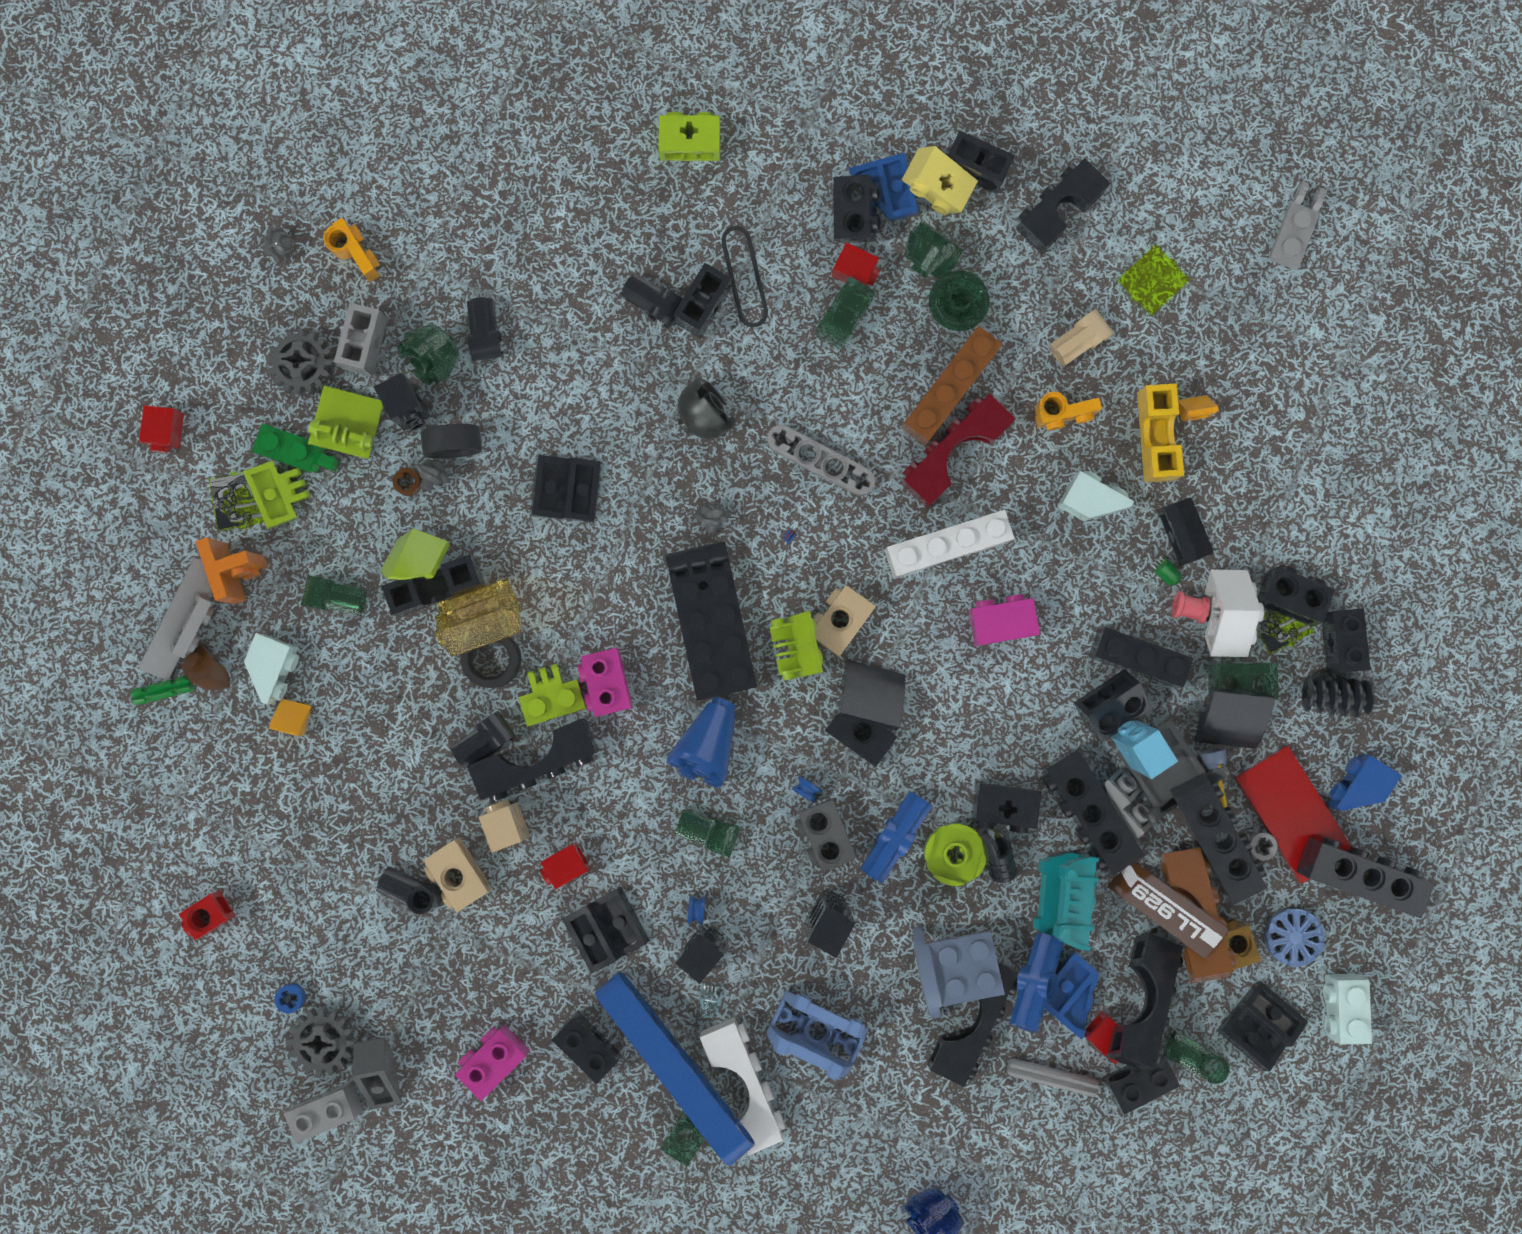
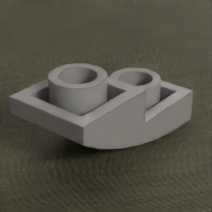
M1119 768L1105 782V787L1110 801L1132 835L1138 839L1153 823L1147 816L1149 809L1136 799L1137 795L1142 791L1130 775Z

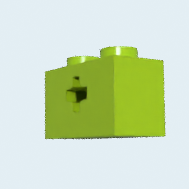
M675 111L668 112L666 115H659L658 151L660 161H720V115H714L710 112L684 115L681 112ZM687 132H693L692 139H686Z

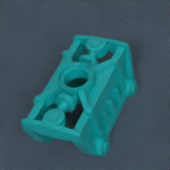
M1064 852L1047 856L1046 859L1044 858L1039 861L1038 871L1042 873L1038 916L1033 918L1034 930L1039 931L1040 934L1044 933L1058 938L1059 941L1079 950L1090 951L1089 936L1090 931L1094 930L1092 913L1096 905L1094 889L1098 882V878L1095 877L1096 862H1099V858L1081 853Z

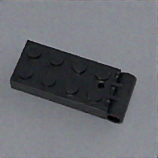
M725 541L665 554L696 700L757 688ZM706 582L708 584L707 589L701 590L699 588L700 583Z

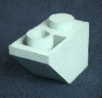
M1080 471L1072 479L1057 507L1082 521H1087L1124 511L1132 507L1134 501L1128 498L1129 494L1125 490L1116 486L1110 488L1101 483V477L1090 471L1083 473Z
M255 633L244 663L260 701L264 704H276L277 700L281 701L287 691L288 685L284 682L288 672H293L298 664L299 655L296 653L299 647L265 634Z

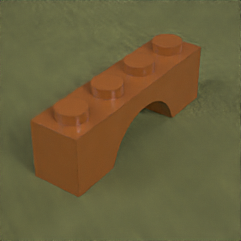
M978 325L904 422L901 429L926 446L999 351L1003 343Z
M1201 847L1164 853L1160 859V865L1165 884L1227 928L1224 918L1219 917L1216 905H1219V896L1216 887H1211L1208 875H1211V866L1207 856L1202 855ZM1224 937L1207 958L1201 957L1188 946L1182 952L1190 984L1228 978L1233 973V968L1236 967L1233 950L1231 948L1227 949Z

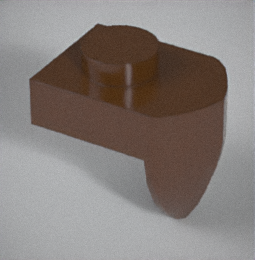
M199 644L180 666L191 683L202 689L222 690L230 687V677L226 668L218 661L211 650L202 644Z

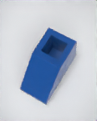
M1359 754L1358 757L1354 756L1345 767L1347 774L1342 782L1336 783L1330 790L1328 797L1331 799L1327 806L1331 809L1343 811L1385 802L1402 775L1371 755Z

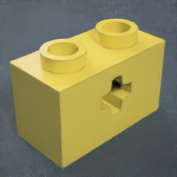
M936 146L918 148L902 178V181L910 186V191L914 195L928 200L932 204V209L942 215L961 213L978 180Z

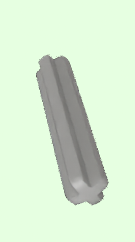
M1010 1058L1008 1062L1007 1073L1012 1077L1095 1097L1098 1093L1099 1082L1095 1078L1016 1058Z

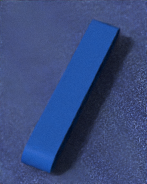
M618 971L595 991L600 1004L726 1165H733L755 1146V1142L747 1129L636 987L622 972Z

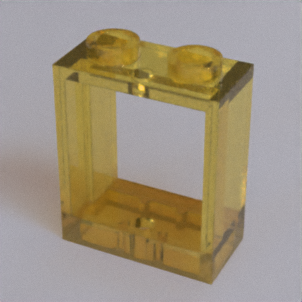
M508 578L438 602L439 614L435 615V620L439 629L435 630L441 648L447 647L451 657L523 632L519 603Z

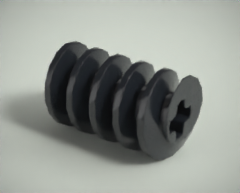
M1320 674L1308 675L1304 680L1301 692L1303 710L1309 712L1314 704L1316 713H1322L1325 705H1327L1329 715H1334L1337 707H1339L1340 715L1347 716L1351 708L1352 716L1359 718L1362 710H1364L1365 714H1369L1372 711L1374 704L1373 684L1369 680L1359 681L1354 678L1347 680L1345 677H1337L1335 679L1333 676L1326 675L1322 677Z

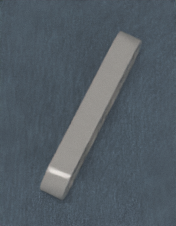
M776 425L769 431L767 436L768 446L778 455L854 495L865 496L873 490L875 476L866 467L788 426ZM781 432H785L786 440L793 444L795 438L800 439L801 441L795 447L794 455L787 453L791 447L782 443L780 447H777L773 435H780ZM809 445L815 449L816 458L811 462H805L799 457V450L803 446ZM830 460H838L842 463L843 472L840 475L831 476L827 473L826 464ZM849 466L854 468L851 472L852 475L858 478L862 474L867 476L866 482L870 484L869 487L863 486L859 490L855 487L857 482L853 479L848 478L847 484L841 481L846 476Z

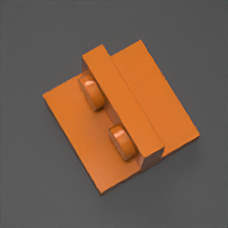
M209 537L195 541L215 601L230 604L247 601L239 577L242 580H249L260 576L259 570L268 568L265 557L246 550L231 555L228 543Z

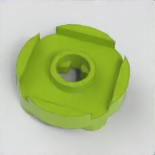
M950 823L939 826L930 834L925 843L924 859L927 869L943 884L950 886L964 885L976 879L986 865L982 840L978 833L967 825ZM954 846H960L959 851L963 853V858L956 859L955 863H951L950 856L947 855L948 849L953 850Z

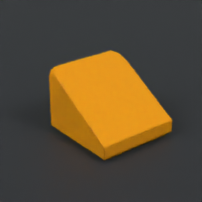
M1206 395L1178 400L1180 418L1183 422L1208 418L1219 411L1218 405Z
M282 699L273 715L269 729L295 736H304L312 706Z

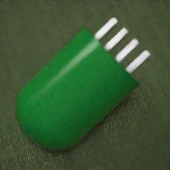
M1160 556L1161 560L1157 559L1158 563L1154 562L1156 566L1151 565L1153 572L1167 585H1177L1182 578L1181 572L1167 558Z

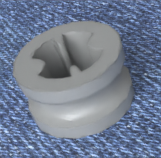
M1255 832L1249 836L1248 840L1253 849L1248 851V853L1253 858L1265 861L1273 858L1277 853V841L1270 834ZM1262 838V841H1268L1269 844L1265 847L1266 853L1264 854L1261 851L1255 850V847L1259 845L1258 839Z

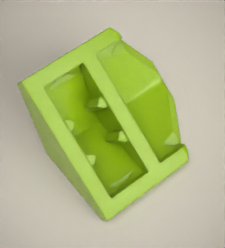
M413 528L396 540L380 572L387 579L406 580L423 576L427 579L433 578L450 544L446 540Z

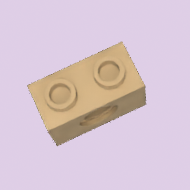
M847 585L844 586L842 591L836 587L826 603L831 605L824 615L818 612L814 617L817 628L816 641L837 657H840L876 607ZM836 611H842L848 617V623L843 628H837L831 622V615Z
M508 799L485 807L487 814L479 816L491 853L520 843L530 837L518 802L510 805Z
M460 837L423 860L426 865L424 871L432 883H438L443 891L441 893L443 902L449 909L454 908L456 913L493 889ZM452 868L461 871L463 875L461 884H454L450 880L449 872Z

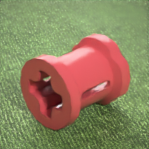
M1177 591L1174 596L1171 616L1177 619L1180 616L1196 619L1197 623L1204 624L1210 610V598L1203 596L1199 599L1186 596L1182 591Z

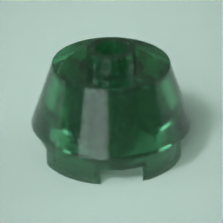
M920 222L913 231L910 230L903 256L914 263L911 269L926 278L930 274L941 280L961 264L959 260L964 250L928 225Z
M963 270L952 271L942 275L933 284L929 293V308L932 316L941 326L953 331H966L976 327L987 315L990 305L989 293L983 281L977 275Z
M428 324L406 332L404 339L397 344V350L401 359L407 356L415 368L411 372L429 386L433 382L437 385L441 381H447L460 357L459 350L451 336L434 324Z

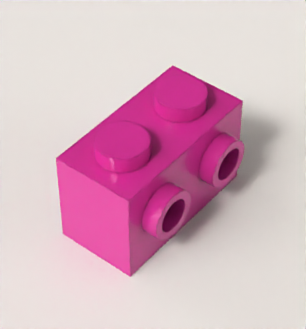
M1024 594L1005 597L1006 603L994 605L993 599L975 602L976 608L968 610L974 646L1040 635L1034 598L1025 599Z
M619 648L581 656L582 663L577 664L581 682L586 681L589 693L584 694L588 712L593 711L594 717L632 709L633 705Z
M505 1024L498 1030L493 1026L480 1039L483 1045L476 1052L470 1049L457 1062L461 1068L456 1072L455 1076L480 1101L530 1051Z

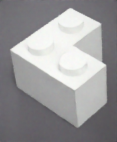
M1210 570L1205 589V596L1210 598L1211 614L1205 632L1210 656L1248 657L1251 645L1256 643V628L1258 622L1263 620L1264 607L1262 603L1258 602L1256 584L1252 583L1248 570Z

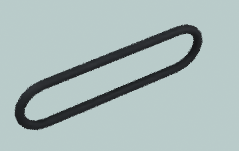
M732 226L723 233L721 241L729 277H731L738 316L744 325L758 327L766 321L768 308L752 240L745 228ZM733 230L743 232L747 238L764 311L762 319L756 323H750L744 319L726 245V237Z

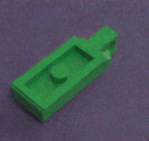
M263 423L251 451L309 473L314 472L318 474L320 467L336 472L340 463L336 458L325 455L326 448L308 444L309 440Z

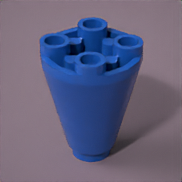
M713 697L712 702L704 707L669 752L666 763L679 769L677 773L687 779L695 780V777L698 776L703 778L706 784L715 788H721L728 772L736 706L723 698Z

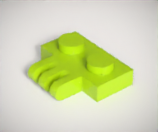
M273 461L243 471L267 530L297 519L292 504L311 497L309 490L299 494L295 491L306 486L304 479L291 482L292 478L302 474L299 468L278 474Z
M557 663L551 665V671L554 676L552 678H549L546 667L539 669L542 679L537 682V676L534 671L527 672L533 693L518 697L527 727L587 709L578 679L563 683Z

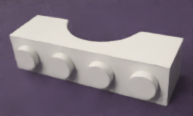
M1002 510L889 546L884 551L893 579L958 557L1009 543L1015 538L1006 511Z
M734 1017L701 1031L700 1040L711 1067L730 1069L736 1072L747 1085L749 1100L746 1108L737 1118L755 1142V1146L747 1152L748 1156L783 1141L782 1130L786 1129V1125L780 1111H773L770 1101L774 1099L769 1083L767 1081L761 1082L758 1071L762 1070L757 1054L755 1052L749 1053L746 1042L750 1041L744 1023L738 1025Z

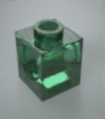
M683 1110L662 1141L661 1150L687 1167L705 1138ZM683 1129H689L695 1134V1137L690 1141H684L679 1137L678 1133Z

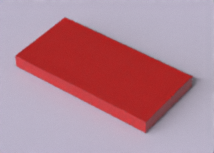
M1283 746L1233 777L1268 834L1277 841L1278 850L1299 883L1303 884L1310 880L1296 872L1309 837L1321 841L1322 836H1326L1341 842L1340 848L1349 851L1350 843L1289 746Z

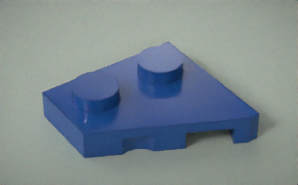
M905 152L848 168L851 176L870 174L876 180V183H879L881 197L880 202H876V206L889 222L919 214L915 195L910 191V186L902 181L908 169Z
M1072 951L1055 972L1057 975L1056 990L1050 1001L1047 1000L1045 1009L1082 1040L1085 1036L1086 1030L1084 1028L1088 1011H1091L1092 994L1097 985L1099 972Z

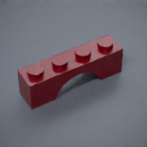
M990 393L984 399L978 396L967 407L966 410L969 414L962 421L957 417L946 428L945 431L949 435L941 443L935 439L924 451L927 457L920 464L913 461L902 473L906 478L901 484L926 509L951 485L947 473V460L954 447L967 441H980L991 445L1016 420Z

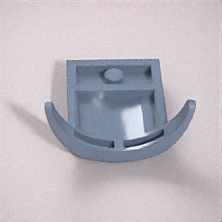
M922 927L913 928V942L920 981L928 1012L933 1019L941 1018L940 1007L1005 995L990 930L925 943Z

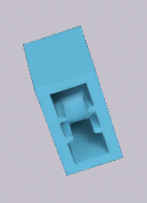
M1140 721L1124 723L1118 728V733L1111 737L1129 767L1150 779H1153L1178 762L1160 731Z

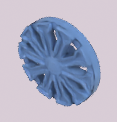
M1295 907L1285 908L1276 912L1267 922L1264 931L1265 945L1271 956L1280 963L1292 967L1308 965L1315 961L1323 950L1324 929L1319 920L1310 912ZM1288 914H1292V924L1287 919ZM1305 915V920L1300 924V916ZM1278 920L1282 922L1283 929L1276 926L1275 923ZM1313 923L1315 928L1306 931L1309 928V926ZM1275 932L1280 934V937L1272 939L1271 934ZM1317 936V942H1313L1307 939L1310 937ZM1283 944L1281 949L1276 952L1274 948ZM1305 945L1314 949L1311 954H1309ZM1298 950L1303 956L1302 960H1298ZM1290 951L1289 961L1285 960V955Z

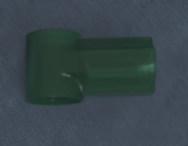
M307 575L300 605L326 611L332 609L361 616L367 599V591L352 586L335 584L333 580Z
M683 809L675 835L705 845V848L712 852L731 857L741 827L735 824H727L722 819H711Z
M1176 1031L1172 1033L1164 1046L1163 1055L1166 1058L1200 1075L1209 1083L1220 1084L1229 1075L1230 1070L1227 1061L1217 1052L1198 1044ZM1217 1060V1069L1212 1073H1206L1205 1066L1208 1061Z

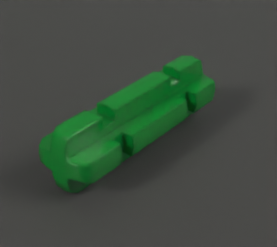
M187 676L175 678V680L170 679L147 685V687L132 689L130 695L134 705H142L150 701L177 696L178 693L192 692L194 684L191 683Z

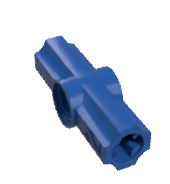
M909 791L894 816L889 817L885 824L887 826L883 832L878 833L876 837L877 842L861 865L860 870L883 884L899 857H903L916 838L917 829L933 805Z
M1044 933L1036 934L1028 963L1022 966L1018 975L1017 990L1019 993L1009 1022L1012 1026L1028 1032L1038 1033L1046 1002L1052 999L1057 986V975L1055 972L1064 945L1058 938Z

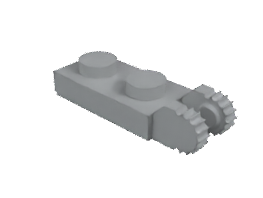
M1305 181L1300 183L1293 201L1288 205L1268 260L1297 270L1301 264L1320 215L1318 211L1324 202L1327 192L1325 189L1319 188L1313 196L1311 207H1305L1301 205L1309 187V183Z

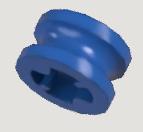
M799 776V784L793 786L792 790L815 803L817 801L815 798L816 794L822 793L823 790Z
M690 896L688 924L698 921L699 925H703L705 897L702 896L697 900L694 896Z
M295 983L286 984L275 994V1005L283 1013H294L304 1005L306 994L300 985ZM288 990L290 994L295 993L298 999L294 1001L295 1006H292L290 1002H284L283 998L287 996L284 993Z

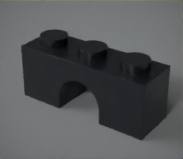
M1085 158L1077 166L1074 163L1070 164L1060 176L1063 180L1056 187L1050 184L1039 196L1042 201L1035 208L1030 204L1018 217L1020 223L1016 230L1041 255L1068 227L1059 217L1057 206L1062 203H1071L1085 213L1105 193L1111 184Z
M467 555L441 564V568L437 570L433 578L427 579L423 576L396 580L381 587L391 615L402 617L484 588L486 584L477 558Z
M1106 627L1097 629L1088 658L1116 668H1124L1140 673L1148 679L1174 688L1184 687L1193 661L1192 657Z

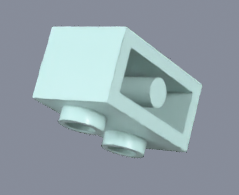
M1357 974L1325 975L1323 996L1326 1002L1327 1016L1325 1017L1324 1024L1328 1037L1339 1044H1372L1369 980Z

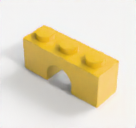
M1177 383L1146 385L1137 392L1144 483L1175 481L1184 476L1182 445H1176L1174 438V421L1176 416L1179 415Z

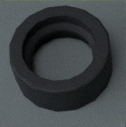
M474 424L437 425L421 431L423 456L427 458L448 459L466 457L482 451L480 428Z
M483 630L473 634L465 642L461 650L460 665L464 675L472 683L484 688H498L508 684L516 677L521 667V652L518 644L509 635L497 630ZM487 641H496L502 644L507 649L509 655V664L506 670L496 677L481 675L475 669L473 663V655L476 648Z

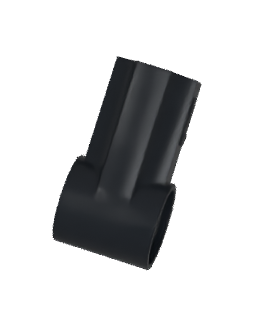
M635 273L627 279L620 294L622 298L647 312V316L653 321L657 319L664 323L663 327L667 329L673 324V314L682 301V298L666 288L660 289Z
M479 297L467 301L471 334H468V345L472 361L504 357V351H501L499 342H502V337L497 328L493 298Z
M497 711L478 723L475 730L450 746V749L457 762L466 769L468 765L475 763L490 751L494 752L501 748L502 744L508 740L511 741L516 735L501 713Z
M391 866L386 868L377 883L376 892L407 906L415 914H425L434 910L442 900L441 891L435 884L424 883ZM421 891H425L430 897L428 906H424L419 900Z

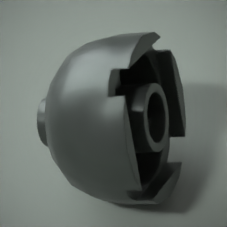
M698 377L681 392L678 398V413L681 417L678 419V423L687 434L692 432L699 438L707 440L716 439L736 425L734 415L728 418L724 412L722 404L727 403L718 390L708 381L702 384V377Z

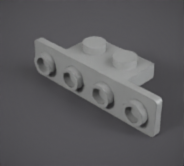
M197 558L192 560L139 665L140 670L168 680L179 658H184L187 651L192 653L200 639V636L196 635L201 623L207 625L214 611V608L210 607L212 603L210 600L212 590L201 560Z

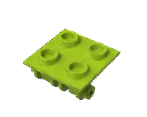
M324 385L314 421L311 420L308 432L311 434L308 444L369 459L383 409L381 400Z
M810 611L784 619L771 620L772 626L769 629L772 642L787 640L785 643L773 645V648L788 646L789 649L787 652L775 654V657L790 655V658L776 660L779 675L783 676V681L822 673L823 656L817 646L815 637L817 628L814 619L811 618Z

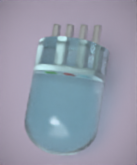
M704 984V988L700 991L698 1011L701 1016L711 1018L717 1012L719 991L717 987L713 989V986L709 988L710 985H708L706 988Z

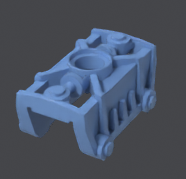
M786 989L766 1033L770 1042L774 1045L773 1049L780 1055H787L789 1053L825 1070L828 1077L833 1080H840L841 1077L843 1078L848 1075L869 1028L864 1027L865 1025L857 1018L845 1019L840 1015L821 1008L819 1005L811 1003L812 1000L804 993H798L796 996ZM785 1001L793 1008L806 1013L808 1017L800 1014L799 1017L793 1015L791 1009L785 1005ZM776 1021L782 1023L791 1021L796 1023L795 1028L800 1031L788 1034L774 1027ZM822 1022L826 1026L827 1030L823 1037L813 1038L809 1034L808 1030L812 1023ZM838 1028L856 1038L848 1037L844 1039L840 1037V1032L835 1029ZM827 1043L835 1046L836 1043L842 1045L845 1052L851 1056L849 1062L831 1054Z

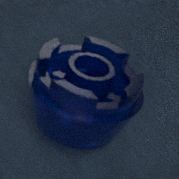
M936 1187L910 1195L908 1197L909 1201L901 1207L904 1213L908 1212L911 1217L906 1221L915 1234H959L964 1225L956 1202L951 1196L945 1195Z

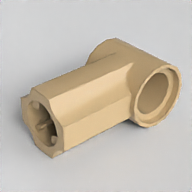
M1095 309L1079 320L1073 329L1050 344L1049 348L1056 360L1065 367L1090 348L1091 350L1095 349L1103 340L1109 339L1114 332L1098 310Z

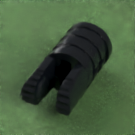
M1000 823L993 829L995 839L985 834L981 837L990 878L997 883H1006L1017 876V867L1008 829L1004 824Z

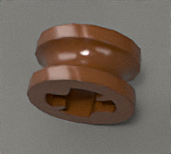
M401 468L394 474L392 479L393 487L400 494L408 497L414 496L421 489L419 486L422 478L413 469ZM406 474H411L410 478L415 479V484L409 485V490H404L405 486L400 485V480H404Z

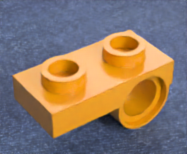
M343 218L332 223V226L325 231L323 236L326 247L339 259L345 260L353 257L363 275L370 282L380 277L376 269L380 263L371 249L365 251L360 242L365 239L355 224L349 226ZM347 237V242L343 247L335 248L338 239Z
M1049 392L1036 404L1035 420L1037 428L1046 427L1047 431H1053L1065 427L1064 422L1075 419L1077 424L1090 422L1095 419L1094 415L1102 410L1100 398L1068 405L1064 395L1059 392ZM1045 402H1053L1058 408V413L1056 415L1047 413L1044 408Z

